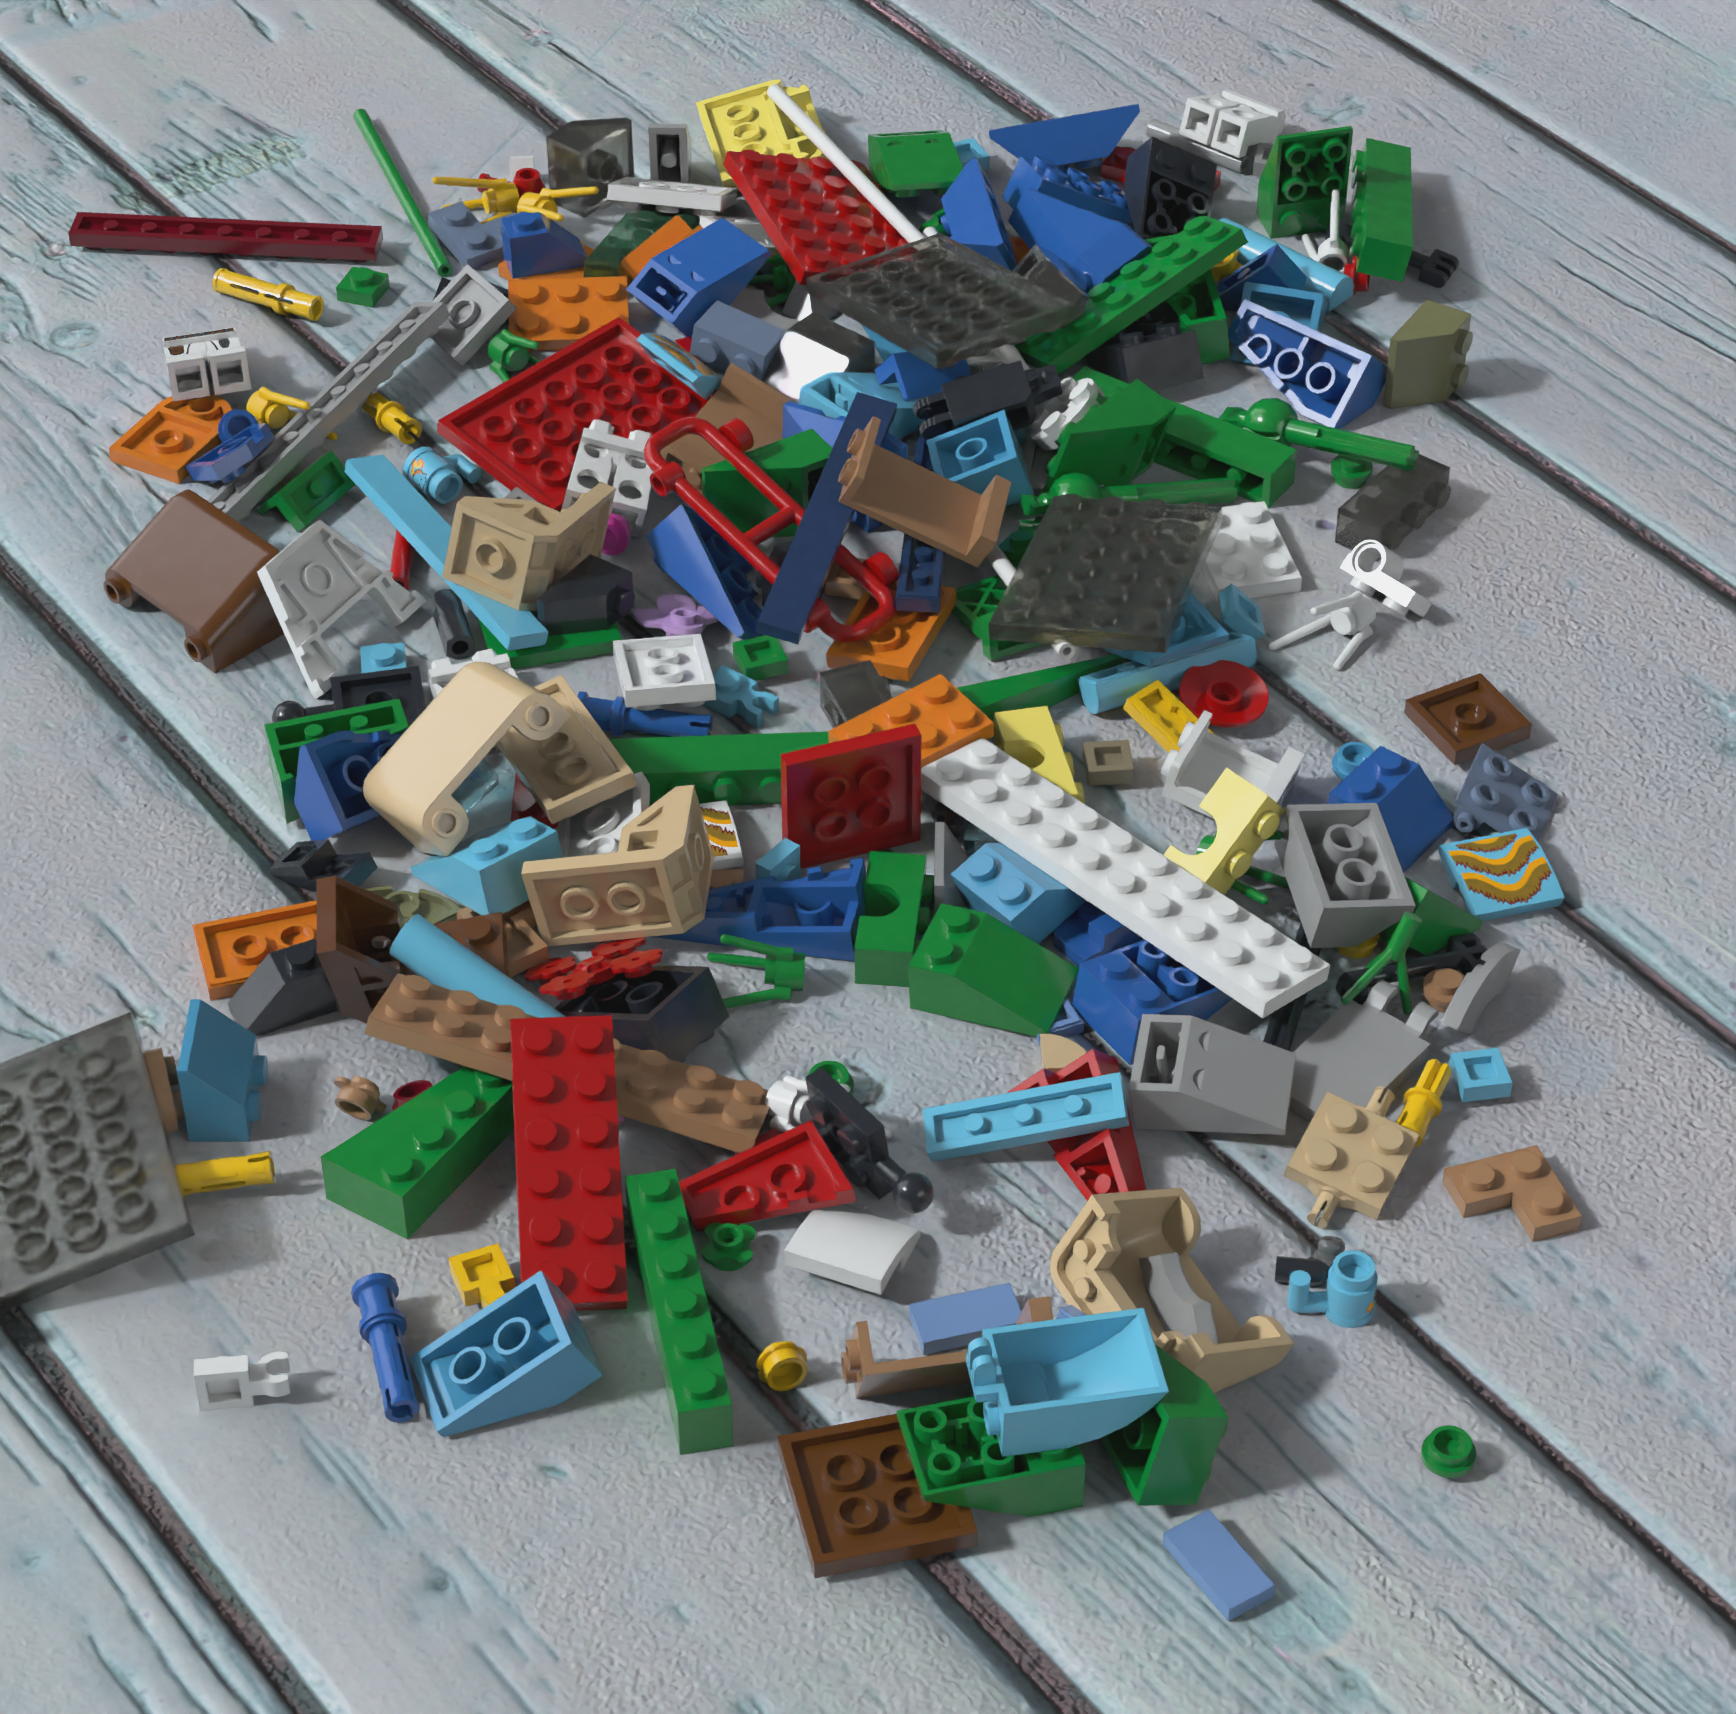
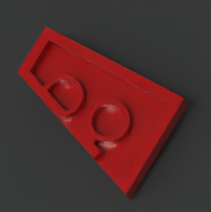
M811 1120L679 1181L686 1214L696 1232L704 1231L707 1225L714 1222L736 1225L857 1202L854 1189Z

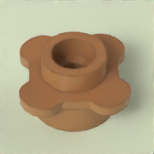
M353 1076L351 1081L345 1077H336L334 1084L340 1088V1091L334 1102L341 1111L361 1120H370L374 1111L379 1113L385 1111L387 1106L381 1102L379 1087L375 1083L360 1076Z

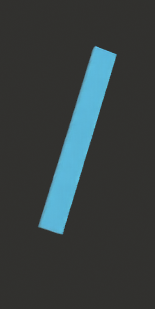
M384 455L346 459L344 472L442 578L451 526ZM442 578L508 651L546 645L548 631L529 610H516Z

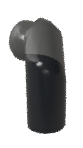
M1334 1236L1321 1237L1318 1240L1317 1253H1314L1307 1259L1277 1256L1275 1282L1289 1283L1291 1273L1302 1270L1310 1275V1285L1324 1283L1328 1280V1271L1333 1265L1335 1257L1345 1251L1344 1241Z

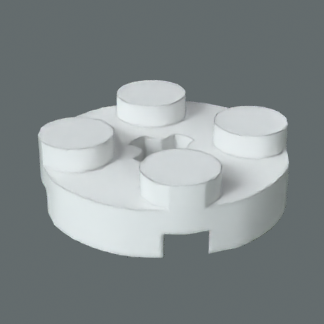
M1072 377L1061 381L1063 394L1054 397L1045 407H1040L1036 410L1037 417L1028 427L1031 429V437L1043 450L1051 451L1058 448L1059 446L1054 441L1058 440L1065 426L1070 422L1076 424L1083 419L1093 405L1097 404L1100 406L1096 399L1097 397L1104 398V392L1092 379L1084 378L1077 382Z

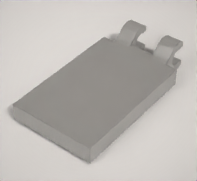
M1383 979L1378 981L1363 1005L1353 1000L1349 1004H1344L1293 1052L1296 1053V1064L1289 1111L1311 1122L1327 1091L1366 1108L1375 1088L1379 1086L1385 1087L1379 1102L1381 1103L1388 1089L1394 1092L1429 1058L1431 1044L1428 1042L1437 1033V1028L1430 1025V1023L1439 1015V1010L1421 1002L1414 1008L1407 1022L1404 1023L1392 1016L1397 1006L1392 1004L1390 1000L1398 993L1399 988Z

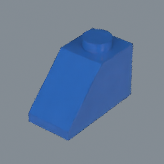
M520 212L514 216L501 218L503 256L513 279L589 266V259L580 239L542 213Z
M1276 244L1220 280L1216 288L1223 309L1238 312L1245 282L1303 290L1307 276L1281 247Z

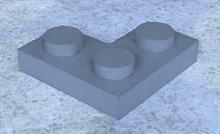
M460 201L428 213V225L463 267L468 264L475 269L504 258L501 218L514 216L516 213L513 212L481 224L465 204Z

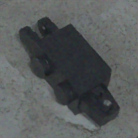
M1020 360L1010 364H1001L990 370L970 376H961L953 381L941 384L943 392L929 395L920 400L918 399L915 405H913V411L916 418L925 420L919 425L921 436L926 438V440L1002 410H1005L1013 430L1030 426L1037 417L1036 405L1063 394L1055 365L1024 370Z

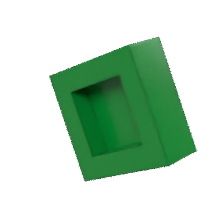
M352 267L336 287L337 301L374 308L390 287L388 274L372 271L365 267Z
M764 635L733 642V657L743 675L756 681L788 674V658L777 638Z

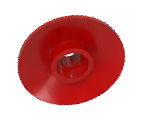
M1218 660L1205 666H1192L1184 673L1179 687L1182 703L1198 718H1200L1204 710L1212 713L1210 724L1218 727H1243L1257 721L1266 711L1269 701V692L1262 678L1250 668L1229 660Z

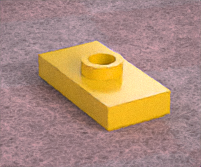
M1159 680L1154 681L1127 698L1123 707L1168 753L1171 749L1179 752L1181 748L1177 745L1188 722L1196 724L1199 719Z

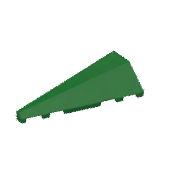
M1113 654L957 687V689L994 722V712L1048 706L1049 709L1080 692L1077 679H1080L1081 676L1121 665L1124 662V657Z

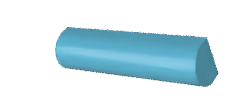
M1228 218L1219 220L1242 229L1248 243L1238 249L1239 255L1236 259L1242 266L1278 244L1307 276L1303 290L1324 293L1328 303L1326 311H1331L1353 296L1354 285L1353 279L1350 276Z
M1230 632L1229 639L1226 642L1152 667L1132 661L1084 675L1077 679L1080 695L1087 710L1091 714H1097L1124 706L1127 698L1156 680H1159L1170 691L1179 689L1184 673L1192 666H1205L1218 660H1229L1251 668L1255 666L1257 661L1255 639L1250 635Z
M419 914L414 915L403 926L391 945L389 952L391 957L399 960L401 964L418 976L426 978L431 984L453 991L465 990L473 993L479 999L497 1005L516 1006L526 1014L539 1018L566 1017Z

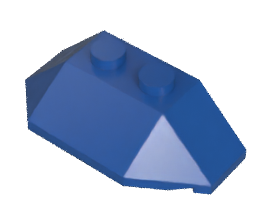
M1139 103L989 130V136L991 140L1018 159L1020 155L1034 160L1035 155L1042 156L1054 162L1056 169L1064 172V164L1079 162L1080 169L1102 165L1101 158L1108 157L1139 114Z
M975 157L968 161L941 199L945 215L940 217L949 236L947 238L948 245L957 260L963 257L971 271L992 281L1017 278L1020 270L1011 247L993 186Z

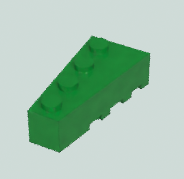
M1177 234L1146 239L1145 241L1153 248L1158 242L1167 238H1173ZM1210 269L1148 312L1153 320L1162 319L1163 324L1178 322L1181 328L1196 330L1202 364H1210L1217 360L1230 358L1227 318Z
M464 1066L321 1156L326 1199L408 1240L514 1131L512 1081Z

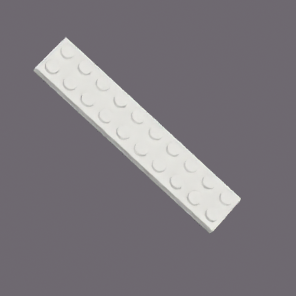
M984 738L976 740L921 768V789L1261 1018L1268 1016L1328 980L1329 963Z

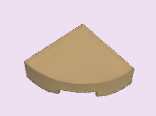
M1040 1034L1042 1069L1044 1068L1056 1073L1087 1053L1079 1044L1068 1038L1054 1034Z

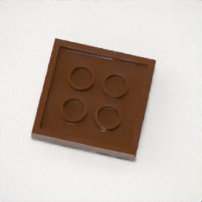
M897 1413L777 1436L778 1453L814 1578L978 1547V1531L970 1508L923 1500L897 1419Z

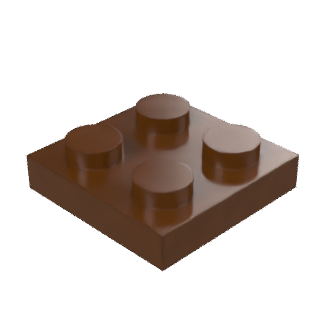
M1481 673L1406 699L1404 714L1454 765L1475 758L1482 743L1495 751L1530 738L1532 724Z

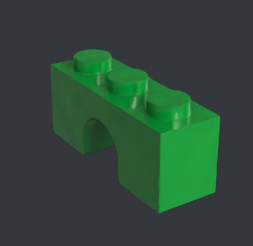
M870 851L865 879V916L859 917L855 943L856 984L909 987L908 964L921 942L919 936L924 935L930 925V907H924V903H933L934 875L926 874V855Z

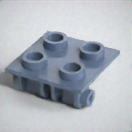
M1482 743L1455 800V803L1460 806L1456 809L1453 819L1456 828L1465 833L1477 829L1483 822L1500 833L1527 828L1538 842L1558 794L1548 788L1543 782L1533 778L1508 761L1503 755L1496 753Z

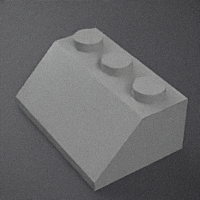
M1377 803L1297 804L1286 806L1279 828L1283 832V838L1276 840L1274 845L1310 948L1356 947L1401 920L1404 912L1413 913L1416 905Z

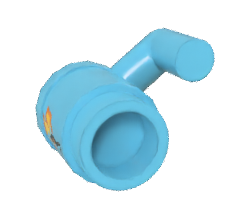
M424 446L414 450L407 457L403 465V476L410 484L428 498L437 500L442 504L451 502L460 493L463 482L458 474L470 483L477 482L481 477V470L464 456L454 454L441 457L434 449Z
M1350 1250L1337 1255L1328 1271L1326 1291L1309 1292L1310 1275L1302 1270L1291 1273L1287 1306L1292 1312L1325 1313L1332 1323L1346 1328L1362 1327L1374 1317L1378 1275L1375 1271L1373 1259L1367 1254Z

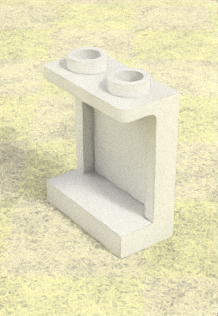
M1204 710L1196 724L1191 722L1186 724L1177 745L1181 749L1179 752L1171 749L1161 769V774L1167 776L1161 795L1213 818L1199 805L1226 767L1282 806L1294 786L1305 753L1288 746L1279 763L1271 761L1210 733L1208 727L1213 714Z

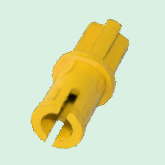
M378 392L368 395L366 402H364L361 408L363 412L376 421V425L380 430L385 433L391 432L404 444H412L416 441L407 434L409 431L418 438L420 437L422 432L420 422L406 414L404 407L400 403L389 401Z
M1438 1059L1429 1060L1416 1086L1405 1092L1403 1110L1396 1121L1397 1124L1420 1134L1415 1146L1416 1148L1422 1144L1432 1119L1437 1117L1442 1111L1443 1104L1440 1098L1452 1074L1449 1064L1441 1063Z

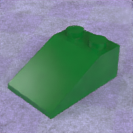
M941 903L908 964L910 1008L1037 1037V1033L1040 1034V1032L1041 1034H1049L1053 1023L1057 1022L1063 1010V1002L1065 998H1069L1077 981L1079 968L987 913Z
M1155 1344L1169 1392L1148 1412L1127 1426L1099 1439L1138 1506L1197 1505L1203 1486L1211 1475L1212 1462L1220 1440L1226 1434L1229 1417L1207 1382Z

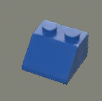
M1379 746L1329 793L1328 804L1377 803L1403 873L1443 836L1454 823L1452 814L1421 766L1382 746Z

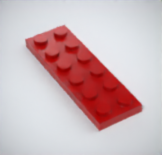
M612 1015L510 1019L520 1281L523 1283L539 1271H542L571 1300L576 1311L627 1309L628 1296Z

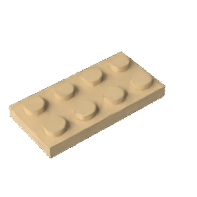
M562 675L534 687L555 699L571 714L560 729L548 739L532 740L521 735L514 727H511L497 743L552 824L572 817L580 811L616 797L618 794L637 786L633 771Z

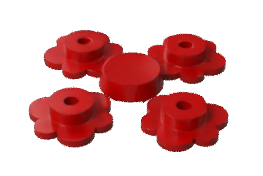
M645 937L602 941L597 945L598 947L591 950L593 957L587 958L576 964L574 957L563 959L561 957L550 958L539 965L526 969L527 973L524 976L526 981L539 980L542 985L539 988L541 994L557 996L558 1000H570L583 995L586 992L585 988L589 985L605 982L613 978L616 973L624 972L626 978H636L649 974L653 971V965L662 961L663 953L662 949L635 951L637 947L646 943Z

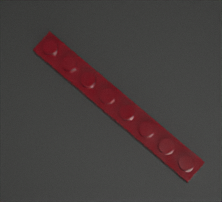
M77 212L68 233L70 246L86 247L88 249L161 250L165 253L182 251L199 252L204 255L224 253L237 254L244 257L252 255L276 256L278 258L308 257L317 260L350 259L356 262L376 261L383 241L382 226Z

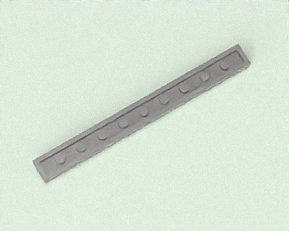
M414 302L310 402L311 407L309 410L302 409L274 436L275 438L254 459L243 466L246 471L242 475L225 483L207 501L237 522L248 517L251 509L263 497L270 495L275 490L277 483L287 474L295 471L300 465L299 462L310 451L320 447L324 442L323 439L334 428L342 425L347 420V416L358 405L366 402L368 395L379 384L390 379L393 376V371L404 360L411 358L416 353V349L427 338L432 337L438 332V327L450 317L445 302Z

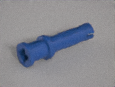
M580 691L577 696L599 727L604 731H610L611 735L615 737L625 735L626 731L664 737L711 735L709 731H712L713 715H700L664 709L641 711L634 707L626 708L624 698L619 696L615 700L593 698L583 691Z
M372 1273L357 1280L351 1290L352 1300L360 1308L362 1316L359 1322V1332L362 1339L370 1344L386 1418L391 1422H406L413 1418V1414L417 1415L420 1409L403 1344V1335L406 1331L407 1321L404 1313L397 1306L396 1298L399 1294V1287L396 1279L390 1274Z

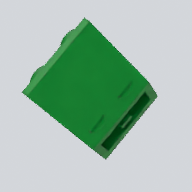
M1352 126L1276 137L1259 179L1256 215L1271 239L1328 231L1332 191L1335 189L1339 191V220L1344 222L1353 136Z
M932 130L868 134L869 172L874 182L881 185V189L888 190V193H896V197L919 196V189L934 191L936 195H944L963 170L949 132Z
M1138 379L1124 389L1118 387L1112 392L1106 402L1100 406L1097 404L1093 405L1083 419L1076 424L1070 422L1062 430L1057 440L1061 444L1059 450L1045 470L1048 477L1042 492L1049 493L1050 487L1056 479L1071 472L1088 474L1096 479L1099 485L1104 484V487L1130 484L1151 468L1176 406Z
M809 429L745 452V454L806 510L832 451V447L813 429ZM727 460L702 468V495L743 533L780 511ZM792 523L772 537L795 536L798 526Z
M975 1396L897 1411V1419L924 1501L1027 1517L1083 1507L1086 1464L1079 1445L1064 1449L1002 1457L997 1435L988 1436L986 1431L983 1404L988 1401L976 1402Z

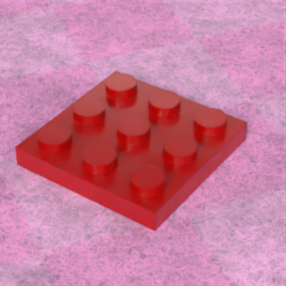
M916 724L780 754L782 840L787 838L800 845L801 869L870 853V851H879L920 841L922 735Z

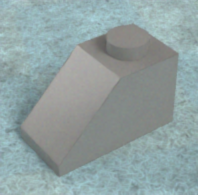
M649 124L650 178L653 180L690 183L692 170L691 138L687 124Z

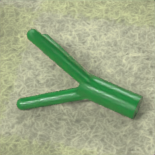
M1404 912L1386 949L1365 967L1369 969L1341 997L1343 1004H1349L1393 960L1396 962L1403 1013L1406 1015L1412 1013L1405 953L1422 922L1419 916L1411 912Z

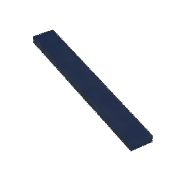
M859 392L856 393L758 618L757 633L799 644L855 512L854 509L839 502L843 484L838 482V478L844 464L852 456V454L847 452L850 439L857 428L864 430L872 417L875 416L881 419L874 444L882 447L896 415L897 403Z
M918 425L914 463L934 472L927 440L921 436L920 426ZM905 533L896 592V611L940 613L946 553Z

